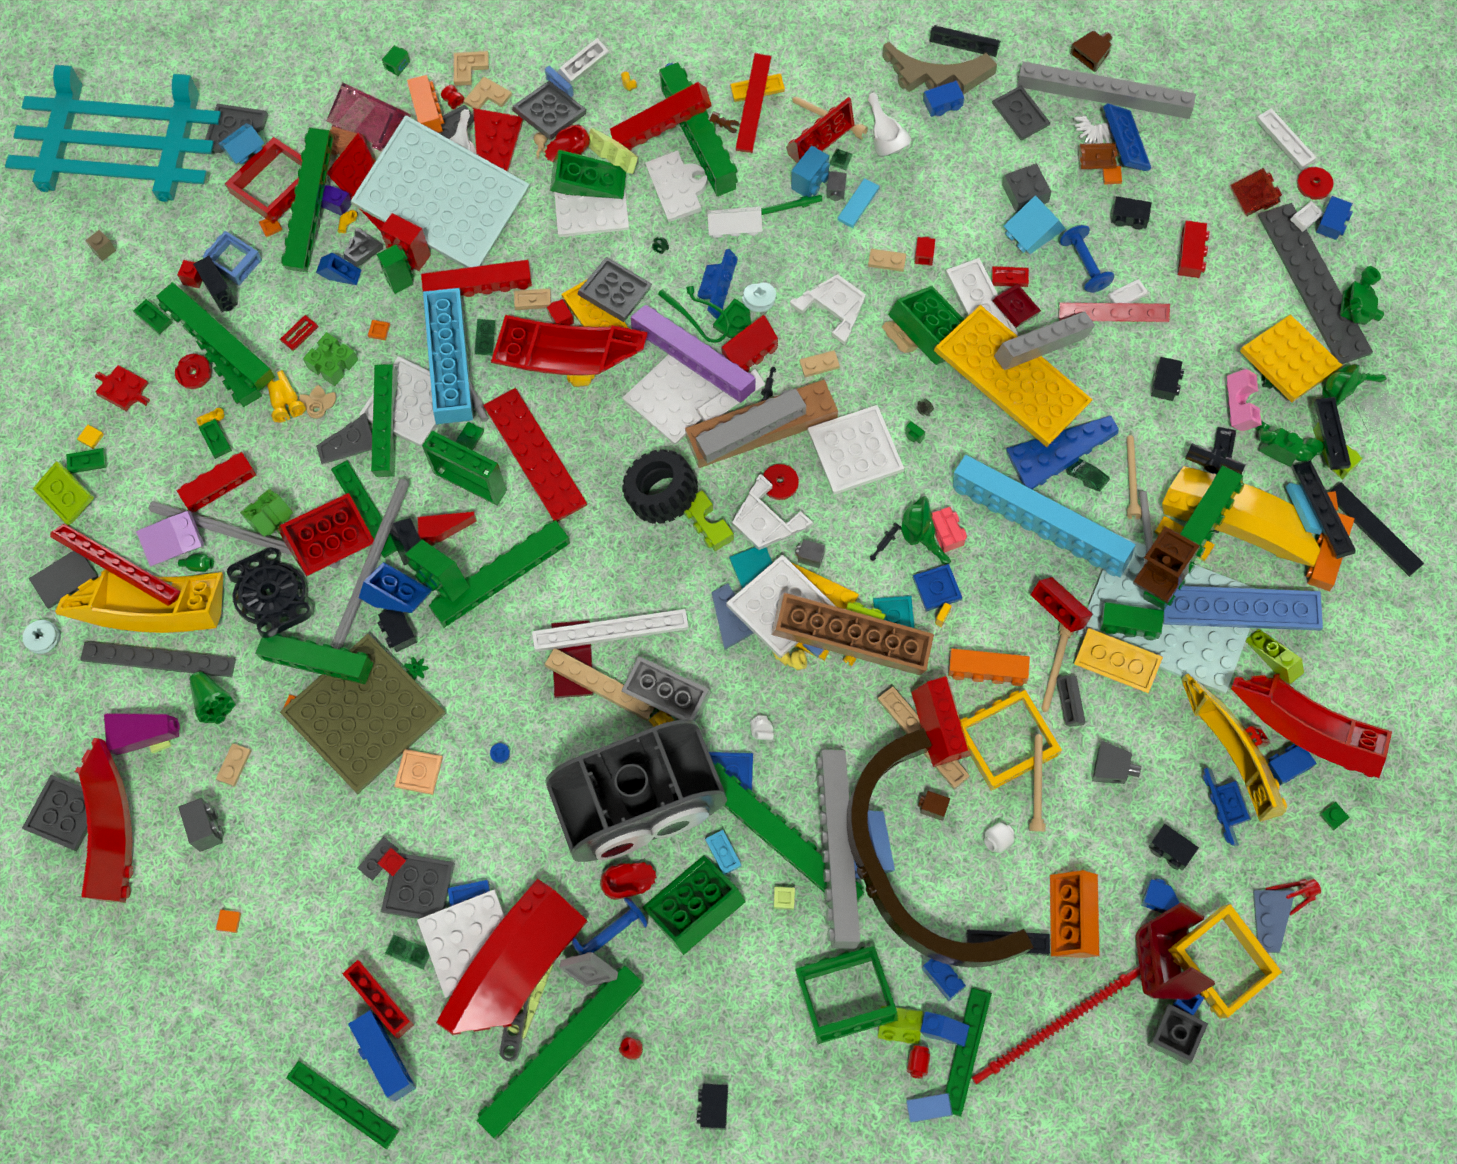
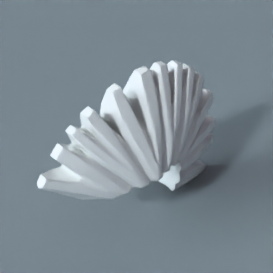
M1086 116L1074 118L1075 121L1079 122V124L1075 125L1076 131L1083 132L1079 137L1082 138L1087 135L1085 143L1087 141L1088 144H1091V142L1092 144L1104 143L1103 140L1109 143V139L1114 140L1109 122L1094 126L1091 125L1090 120Z

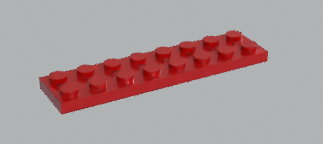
M516 388L483 405L553 521L556 520L558 522L587 506L586 500Z

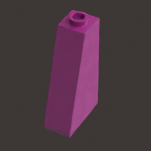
M104 714L106 744L110 753L115 755L129 753L179 737L180 724L178 718L167 714Z

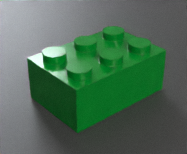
M424 540L418 542L405 554L409 560L407 562L409 567L417 573L415 574L417 580L422 584L425 582L430 590H436L443 599L447 598L454 602L470 588L456 562Z

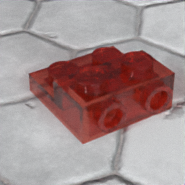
M1264 168L1231 185L1246 216L1262 208L1265 211L1281 202L1280 197L1282 193L1278 186H1273L1272 182H1274V179L1270 172L1266 173Z

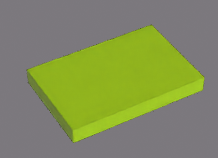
M58 461L50 467L32 488L66 525L72 524L94 499L80 482Z

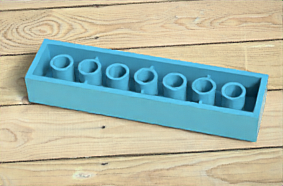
M460 289L423 292L435 423L473 420Z

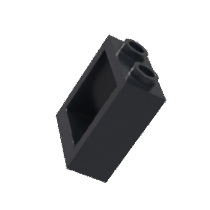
M207 256L194 263L193 265L221 313L231 311L237 305V302L211 257Z

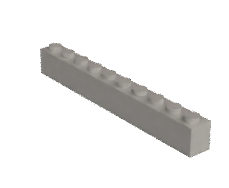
M1024 61L1022 62L1017 87L1022 85L1026 89L1190 119L1196 98V93Z
M822 750L819 757H816V769H819L817 787H820L821 794L818 796V804L822 806V812H820L819 817L820 824L823 825L821 843H824L825 849L822 852V861L826 864V869H824L823 873L824 882H827L825 901H828L829 907L826 910V920L830 922L827 938L828 941H831V948L856 949L860 943L854 858L847 835L849 789L846 750Z

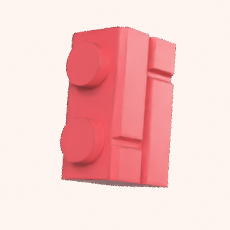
M947 507L941 511L933 512L932 521L935 527V536L943 552L945 553L964 546L967 535L964 528L960 529L959 517L956 511L953 512L951 507Z

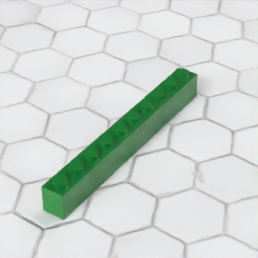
M720 763L714 764L727 797L724 807L825 893L827 882H824L823 873L824 869H826V864L822 861V855L816 851L817 847L809 840L805 842L801 838L802 834L794 827L790 829L785 824L786 820L779 814L775 816L770 812V806L764 801L760 803L756 800V795L747 788L745 790L740 786L741 782L735 776H728L725 773L726 769ZM856 881L858 903L864 896V891H862L863 886Z
M626 965L623 968H617V980L609 981L608 984L606 982L603 983L597 990L598 994L593 999L590 997L582 1005L584 1009L579 1014L574 1013L567 1021L569 1024L564 1029L560 1028L553 1035L554 1040L549 1045L547 1043L544 1044L538 1051L539 1055L534 1060L530 1059L524 1065V1071L519 1076L516 1074L508 1082L509 1087L504 1092L502 1090L499 1091L493 1098L494 1102L489 1107L485 1106L478 1113L479 1118L476 1121L493 1139L497 1140L644 986L643 982Z

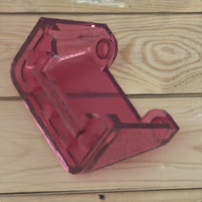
M342 82L326 121L334 127L365 135L366 140L373 143L371 147L381 151L389 142L404 116L410 117L411 114Z

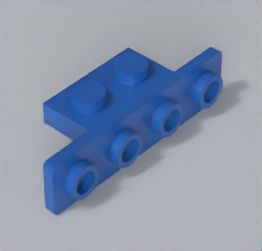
M730 249L725 250L721 264L706 266L697 295L700 299H710L711 303L722 310L738 257ZM708 306V312L715 319H718L721 313Z
M1205 768L1203 778L1206 785L1211 788L1210 798L1212 803L1217 805L1219 811L1217 813L1220 824H1224L1226 830L1223 832L1227 843H1230L1232 846H1239L1233 826L1252 820L1237 781L1218 787L1212 769Z

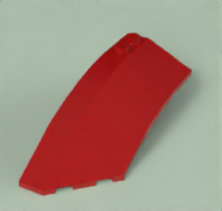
M505 315L491 363L548 374L599 375L643 351L648 332L611 325V327L558 325Z
M1274 674L1273 678H1267L1265 675L1251 676L1250 680L1235 677L1231 690L1264 723L1280 735L1320 758L1343 766L1346 770H1355L1368 777L1380 778L1387 758L1392 731L1351 719L1320 705L1279 677L1280 674Z
M94 738L91 742L92 749L87 750L81 759L83 765L77 767L74 771L79 774L83 790L88 832L87 858L81 897L98 901L126 903V899L129 898L131 892L129 880L133 875V866H131L133 841L129 805L122 778L106 742L102 739Z
M537 879L512 907L482 946L460 979L436 1024L451 1035H458L461 1032L471 1030L474 1032L489 1030L491 1027L512 1026V1022L538 983L572 939L585 926L587 919L553 888Z

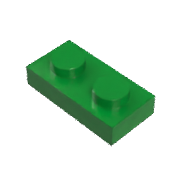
M147 299L133 310L135 315L159 335L172 324L171 319Z
M216 419L199 426L215 459L232 451Z
M467 422L455 442L473 450L483 435L484 429Z
M104 448L66 454L67 470L71 474L107 468L106 451Z

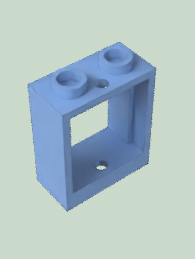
M227 231L218 236L215 243L202 256L203 258L210 256L220 274L239 286L262 261L257 250ZM229 245L246 254L232 272L215 262Z

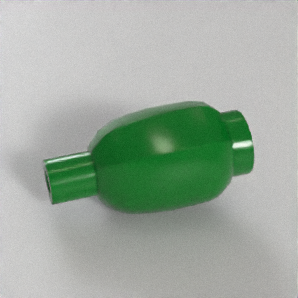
M191 554L186 559H179L178 566L186 567L194 572H206L213 568L214 560L206 554Z

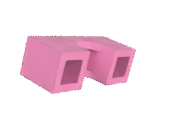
M1248 369L1228 375L1226 387L1229 393L1228 405L1232 427L1239 431H1246L1261 426L1260 408L1250 402L1246 403L1247 398L1252 393L1258 392L1257 375Z

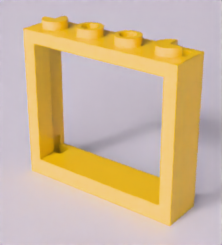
M1019 690L1009 695L1008 699L1004 701L1000 699L994 702L991 708L987 710L982 708L974 714L975 716L969 719L968 717L961 719L972 755L971 758L991 791L1034 769V756L994 777L966 731L967 728L1022 700L1050 748L1043 751L1042 764L1059 756L1062 752V749L1026 690L1019 692Z
M1231 904L1221 906L1168 950L1174 958L1173 961L1180 965L1183 971L1193 967L1201 972L1185 949L1223 919L1264 973V977L1228 1007L1213 987L1199 994L1204 997V1000L1210 1005L1211 1012H1215L1219 1019L1230 1017L1282 973Z

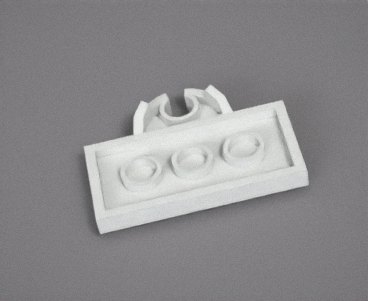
M678 151L645 162L668 222L702 211L697 196L703 194L706 190L708 179L707 176H703L699 180L694 179L696 175L705 174V170L702 167L691 163L683 164Z

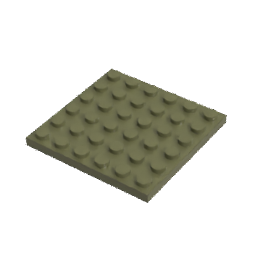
M369 634L365 635L350 649L351 653L363 652L367 654L368 658L374 663L365 685L320 675L280 711L284 718L357 795L446 714Z

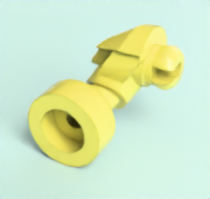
M803 650L793 651L791 656L787 652L782 658H779L772 651L776 660H780L785 666L789 665V667H794L796 670L806 669L807 658Z

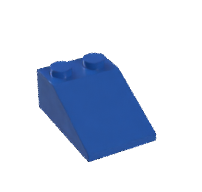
M383 562L363 582L359 599L375 608L413 613L431 594L432 590Z

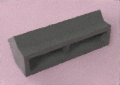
M1066 675L1057 678L1066 726L1084 725L1086 722L1077 675Z

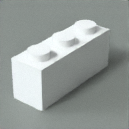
M596 38L562 65L557 73L569 84L573 85L604 60L609 51Z
M760 206L707 210L709 236L712 235L714 238L723 237L724 234L740 236L741 233L757 235L759 232H762Z

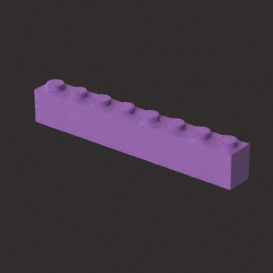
M644 305L631 316V329L648 332V341L738 402H743L755 391L756 378L751 373H747L737 364L726 359L724 355L717 353L709 345H705L697 337L690 335L682 327H678L670 319L660 315L655 309Z

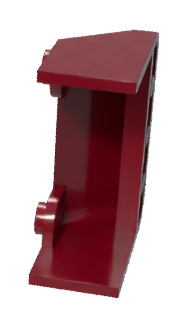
M1182 902L1141 926L1136 933L1142 990L1150 998L1189 1000L1215 985L1214 980L1193 967L1181 972L1180 965L1173 961L1174 958L1168 951L1189 933L1191 927L1204 920L1203 915Z

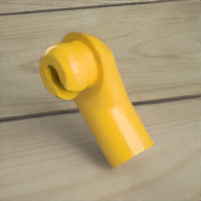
M622 72L623 87L628 91L637 88V82L635 79L630 80L629 72Z
M350 210L340 216L338 233H346L347 226L357 219L358 215L355 210Z
M216 408L214 411L197 417V424L201 426L213 419L221 421L224 418V410Z

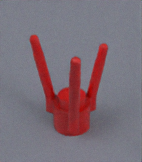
M1314 878L1309 881L1303 879L1298 882L1271 886L1265 889L1279 890L1299 886L1298 891L1288 894L1286 898L1290 899L1302 895V897H1307V899L1291 910L1290 915L1298 912L1309 902L1316 900V895L1321 893V887Z

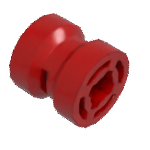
M453 85L446 86L440 95L445 102H448L451 109H456L457 106L462 105L465 99Z

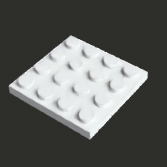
M625 189L623 199L574 196L554 192L558 237L629 230Z
M668 354L622 399L676 446L686 436L685 428L702 421L696 409L721 393L722 390Z
M398 356L393 363L398 371L397 392L393 410V434L423 448V443L431 431H434L438 425L435 423L430 371ZM374 393L359 413V415L366 413L367 419L371 423H373Z
M878 405L808 428L809 436L833 495L904 472L903 464Z
M783 555L726 603V606L779 658H782L799 643L771 635L779 598L783 593L835 606Z
M495 890L417 920L445 998L452 995L473 959L505 917Z

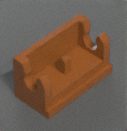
M1115 143L1080 144L1078 160L1081 169H1112L1117 167Z

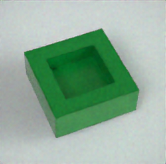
M910 421L906 426L905 434L910 441H916L920 444L925 438V431Z
M1337 802L1320 814L1333 831L1350 818Z

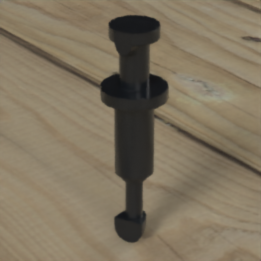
M771 367L770 375L766 379L765 388L761 390L763 395L761 401L773 396L772 386L774 379L772 377L773 372H776L775 367Z
M894 523V527L890 532H884L885 536L877 545L875 553L871 554L870 560H875L877 554L883 551L891 540L894 541L896 539L894 535L898 530L902 529L900 525Z

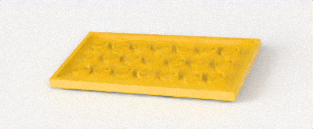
M979 305L935 347L934 352L1043 445L1048 447L1093 399L1042 356L1004 370L994 355L1003 342L1018 336L983 306Z

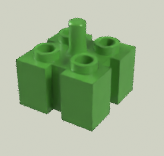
M326 332L317 342L319 347L316 350L312 348L303 360L308 369L317 375L321 373L324 380L336 386L344 377V369L350 370L358 361L354 350L345 344L340 346L338 340Z
M268 489L258 497L256 502L249 504L243 509L240 514L255 531L265 537L266 535H271L275 530L279 533L280 522H287L293 511L278 494Z

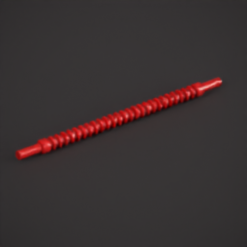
M1136 967L1126 975H1120L1118 980L1114 979L1113 984L1110 982L1108 987L1104 986V990L1099 989V993H1094L1095 996L1090 995L1089 1000L1085 999L1084 1003L1080 1002V1006L1075 1005V1009L1071 1008L1070 1012H1065V1016L1060 1015V1019H1055L1056 1022L1051 1021L1050 1026L1046 1025L1045 1029L1041 1028V1032L1036 1031V1035L1032 1034L1030 1039L1026 1038V1042L1021 1041V1045H1016L1017 1048L1012 1047L1011 1052L1006 1051L1007 1054H1002V1058L997 1057V1061L993 1060L988 1063V1067L971 1077L975 1085L992 1074H998L1001 1068L1005 1069L1006 1064L1010 1066V1062H1015V1058L1020 1059V1055L1025 1056V1052H1030V1048L1035 1049V1045H1040L1039 1042L1044 1043L1045 1038L1049 1039L1050 1035L1054 1036V1032L1059 1033L1060 1028L1063 1030L1065 1025L1069 1026V1022L1074 1023V1019L1078 1020V1016L1083 1017V1013H1088L1089 1009L1093 1010V1006L1098 1007V1003L1102 1004L1103 1000H1108V996L1113 997V993H1118L1117 990L1122 991V987L1126 988L1131 985V981L1140 976V967Z

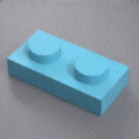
M723 830L705 839L724 875L742 867Z

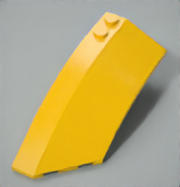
M1183 466L1170 485L1163 500V513L1173 518L1188 521L1216 477V474ZM1245 484L1241 493H1236L1234 496L1235 502L1230 510L1226 509L1223 514L1225 518L1220 526L1217 525L1214 530L1256 545L1275 554L1276 557L1314 567L1320 553V548L1311 532L1305 531L1294 505L1270 493Z
M105 569L101 572L100 577L94 581L92 579L86 581L71 596L68 594L63 596L55 612L61 616L101 627L127 631L172 633L217 628L221 617L223 573L157 577L164 582H173L171 586L181 591L178 600L167 606Z
M1184 675L1181 681L1194 715H1199L1208 725L1234 761L1246 785L1259 822L1282 816L1286 812L1287 804L1280 795L1279 782L1276 778L1274 779L1263 754L1255 746V741L1249 737L1251 735L1245 731V727L1221 700L1191 675Z

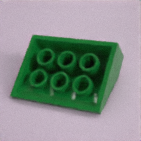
M933 286L897 299L888 314L935 365L945 361L934 352L935 347L964 321V318Z
M703 855L642 908L672 944L685 955L746 901L738 888Z

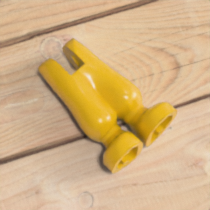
M280 370L277 372L279 380L274 382L272 379L267 384L271 405L274 409L271 417L274 422L278 423L285 422V418L290 420L286 404L289 406V412L293 418L302 415L306 410L305 404L298 401V396L290 385L284 371Z

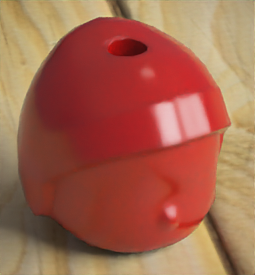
M626 1037L621 1041L619 1052L627 1059L636 1060L641 1057L643 1046L639 1039Z

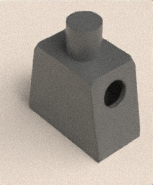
M1101 741L1092 781L1125 784L1128 775L1139 778L1142 766L1131 764V752Z

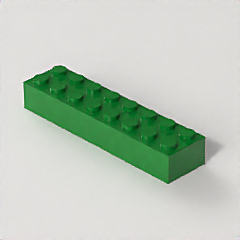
M679 62L659 69L661 90L665 98L693 85L691 81L687 80L686 70L681 68ZM706 110L703 113L692 116L687 121L679 123L718 197L736 190V183L738 182L736 176L737 168L734 162L731 163L728 150L723 148L720 135H716L714 123L709 121Z

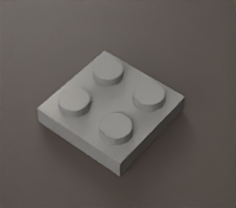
M592 952L563 959L559 965L560 969L584 987L617 980L618 972L610 964L604 962Z

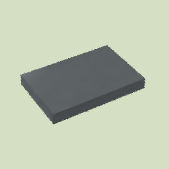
M1022 85L992 100L994 107L1021 141L1051 124Z
M72 551L30 577L29 580L45 606L50 609L58 604L63 596L66 594L72 595L79 590L78 587L90 579L94 581L98 576L85 557Z

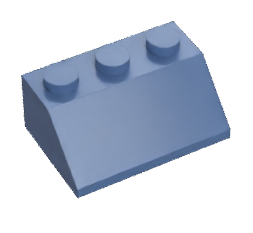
M868 810V829L871 843L885 874L895 871L884 812ZM854 861L855 880H856V879H860V877L858 876L857 866H856V863H855V861Z

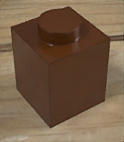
M927 791L926 796H921L918 807H921L920 813L943 821L951 798Z

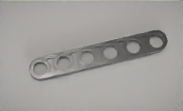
M531 995L523 1005V1013L517 1015L511 1024L519 1026L518 1035L510 1036L508 1033L510 1026L504 1027L500 1055L505 1061L513 1062L519 1057ZM508 1046L515 1048V1054L511 1058L504 1055V1050Z

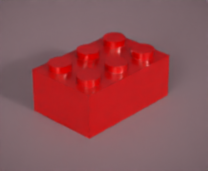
M391 213L380 228L386 249L396 244L399 250L403 249L411 267L410 270L420 271L431 256L423 229Z

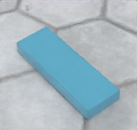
M864 178L838 216L837 221L853 228L880 189V186Z
M1289 483L1286 486V490L1305 531L1320 535L1323 531L1301 486Z

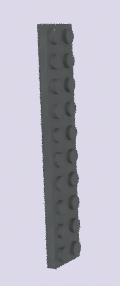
M1289 203L1259 213L1258 217L1331 354L1341 364L1371 355L1373 351L1359 325L1340 315L1342 294L1307 229L1302 232L1290 220L1297 213L1294 205Z

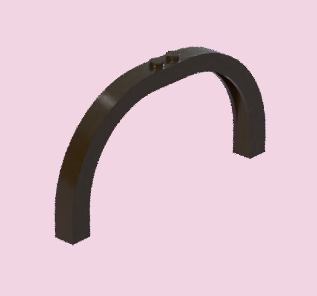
M924 728L897 738L883 747L869 761L854 785L847 810V835L851 853L857 866V873L860 879L864 880L867 895L873 899L874 904L888 926L898 937L916 951L933 960L958 967L975 968L998 965L1026 954L1034 948L1025 929L984 943L953 941L931 932L917 922L900 903L871 843L868 829V808L872 792L879 779L891 768L929 751L932 744Z

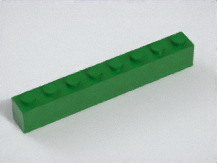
M309 127L308 133L305 134L304 138L306 144L305 150L301 153L302 165L298 169L299 181L295 186V201L291 205L292 217L288 221L289 233L285 238V253L281 257L282 266L287 270L308 273L334 141V135L330 130Z
M171 282L156 295L160 302L158 304L164 312L169 311L173 320L177 323L181 322L183 324L182 327L189 334H195V339L201 345L205 343L208 346L209 352L214 356L217 354L220 357L219 360L226 367L228 365L232 367V372L238 378L242 376L249 388L252 389L254 387L259 392L275 378L272 370L176 284Z
M1223 465L1180 535L1200 545V549L1189 564V574H1191L1196 565L1194 563L1196 558H1200L1203 555L1206 542H1210L1214 537L1215 527L1222 524L1225 518L1223 514L1226 509L1230 510L1235 502L1234 496L1236 493L1240 494L1245 485L1243 483V475ZM1185 579L1178 587L1179 590H1181L1186 581ZM1146 591L1143 593L1144 600L1165 610L1167 605L1171 606L1176 598L1173 595L1167 604Z
M556 520L552 523H547L543 526L542 530L532 533L524 542L514 545L509 552L499 555L494 562L481 567L475 575L466 577L465 580L470 588L454 602L442 597H436L429 605L432 613L443 628L447 627L569 545V537Z

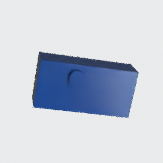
M368 1011L348 1023L360 1046L358 1052L363 1060L367 1059L388 1099L395 1102L416 1089L376 1014Z

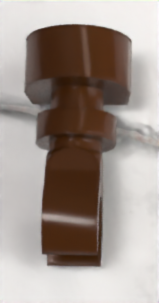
M713 111L709 119L710 122L714 123V126L718 124L719 127H724L730 133L737 132V129L731 127L732 125L740 126L737 120H726L725 117L720 118V113Z

